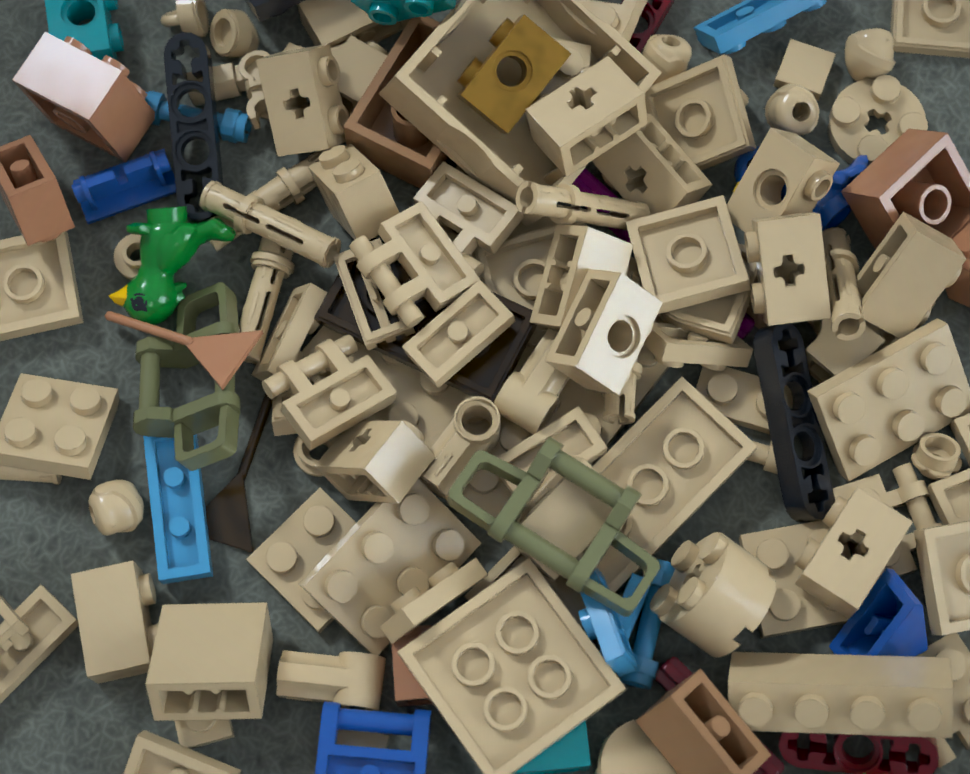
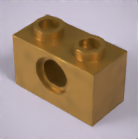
M525 14L518 17L514 23L509 18H506L488 40L494 46V49L486 59L481 62L475 57L457 79V82L463 88L456 97L502 134H508L526 112L525 109L534 102L572 54ZM505 57L516 60L522 70L519 82L513 87L504 85L497 77V65Z

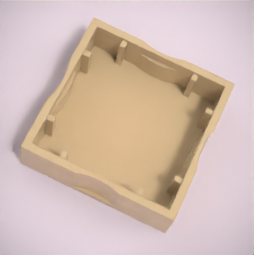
M460 0L455 8L450 11L381 90L379 95L471 178L515 205L517 190L525 181H533L537 184L554 187L561 183L572 184L588 164L566 177L532 140L526 112L508 134H502L456 97V95L463 88L457 82V79L475 57L483 62L494 49V46L488 40L506 18H509L514 23L518 17L524 14L552 38L591 45L590 66L609 56L645 94L662 72L611 25L587 10L579 0ZM505 57L497 65V77L501 83L513 87L519 82L522 70L516 60ZM523 213L524 218L521 222L526 227H529L544 216Z

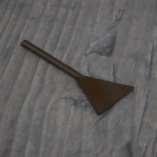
M266 393L237 475L206 506L209 540L253 553L245 480L272 407L273 399L269 398Z

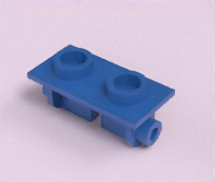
M163 148L155 152L154 150L150 151L147 155L88 176H80L79 179L73 181L72 189L78 203L81 204L87 224H91L175 194L176 184L175 176Z

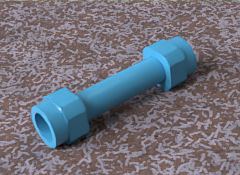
M155 91L146 92L147 97L145 100L155 112V120L152 124L159 125L161 120L170 121L168 101L165 94ZM179 105L182 115L186 117L197 116L203 111L200 108ZM226 108L224 114L217 112L218 131L222 140L237 143V141L247 143L252 127L248 115L242 113L241 110Z
M658 560L660 569L651 583L641 614L633 648V654L638 665L636 666L637 670L621 676L620 679L626 685L641 689H651L653 679H656L659 662L652 659L661 620L657 614L650 610V602L659 588L669 584L675 572L671 562Z

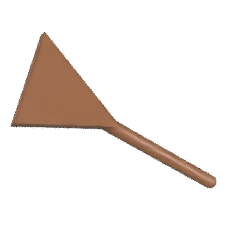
M108 311L105 314V318L108 321L185 345L222 390L264 334L262 330L190 337L112 311Z

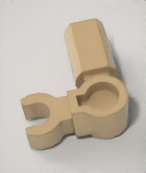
M254 50L242 57L239 65L234 66L233 62L212 67L215 100L220 101L241 96V92L246 91L249 99L246 111L254 129L260 128L259 117L261 113L267 110L256 59L269 56L270 54L262 50ZM192 72L187 73V80L203 82V77L196 79ZM193 91L189 92L194 106L205 104L203 94Z

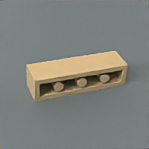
M732 652L728 677V703L751 731L953 738V679L950 658Z

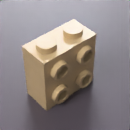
M267 602L162 605L145 684L154 721L262 719L273 646V633Z

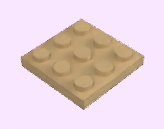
M530 558L397 651L402 661L482 774H514L626 690V687L606 663L603 656Z

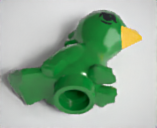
M186 206L146 209L147 223H131L126 226L127 232L141 235L139 245L141 266L139 271L126 286L108 296L115 304L124 307L131 318L153 325L166 321L174 312L176 306L185 299L182 290L187 287V283L175 282L174 274L191 260L200 245L210 240L223 242L234 240L236 236L234 229L219 218L210 219L202 223H190L187 218Z

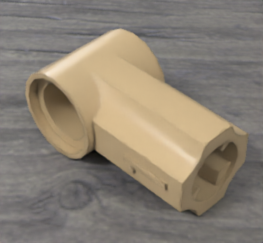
M549 328L520 372L514 371L509 376L494 401L501 416L531 434H535L547 425L559 403V394L570 379L545 362L547 354L559 332Z
M477 396L463 400L454 412V419L430 449L436 457L419 479L438 497L447 500L450 488L477 451L484 450L490 452L497 446L500 439V413L497 406L491 400ZM474 417H482L491 423L490 429L481 435L470 434L463 427L469 419Z
M283 650L277 671L276 695L279 698L292 700L341 703V708L349 709L350 706L364 707L366 708L365 710L379 711L386 658L361 652H340L339 656Z

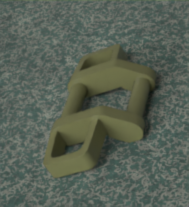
M218 282L185 296V299L178 304L176 332L190 337L239 333L236 294L223 282ZM219 305L220 322L195 331L197 316L201 312ZM152 336L137 341L135 358L140 364L139 409L134 411L133 430L142 436L174 438L175 459L189 471L200 469L233 456L237 451L240 397L235 393V374L223 390L215 382V393L175 409L159 407L160 367L186 369L200 363L185 345ZM219 426L218 436L212 443L194 449L193 435Z
M548 437L527 472L484 450L477 451L450 488L447 498L448 504L488 532L487 535L499 543H502L504 540L510 542L568 579L566 585L576 592H583L621 616H630L660 569V563L655 557L620 532L642 494L630 486H627L624 490L562 451L564 445L552 437ZM481 469L488 470L517 485V488L496 518L465 498L462 494L475 473ZM550 469L613 508L580 561L517 522L540 488ZM611 545L640 566L644 572L643 579L634 593L628 598H623L590 579Z

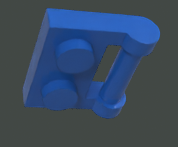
M324 701L315 774H426L432 710L415 709L414 714L346 709L341 708V703ZM339 730L412 736L411 751L338 745Z

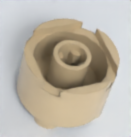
M714 532L696 544L687 540L675 551L671 559V566L675 568V572L669 584L663 585L654 594L650 602V610L657 614L663 623L710 656L716 658L723 657L740 646L733 639L744 627L753 633L762 622L771 606L776 591V581L769 576L770 573L774 572L770 567L723 533Z

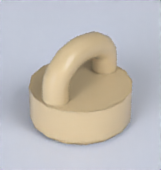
M176 0V10L164 14L161 17V24L165 27L180 25L182 32L205 37L209 31V17L205 1Z
M222 9L216 13L210 26V40L217 54L224 57H241L251 51L258 50L259 38L257 30L245 12L242 10Z

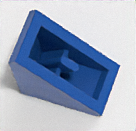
M886 568L871 588L860 608L848 619L829 647L835 655L916 657L928 650L923 605L894 569Z

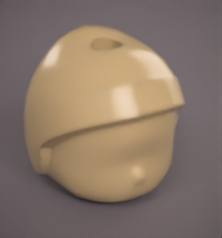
M881 28L857 31L848 37L845 45V64L849 75L855 81L868 78L875 79L880 75H886L893 69L896 63L893 59L894 39L889 31Z
M655 34L648 39L643 48L642 55L662 72L652 85L687 71L692 48L684 38L675 35Z
M787 84L777 89L771 95L765 106V117L771 128L805 135L812 132L817 125L819 106L816 98L808 89L796 84Z
M106 481L96 486L89 496L90 515L94 525L102 535L109 536L118 532H131L143 520V499L136 486L129 481Z

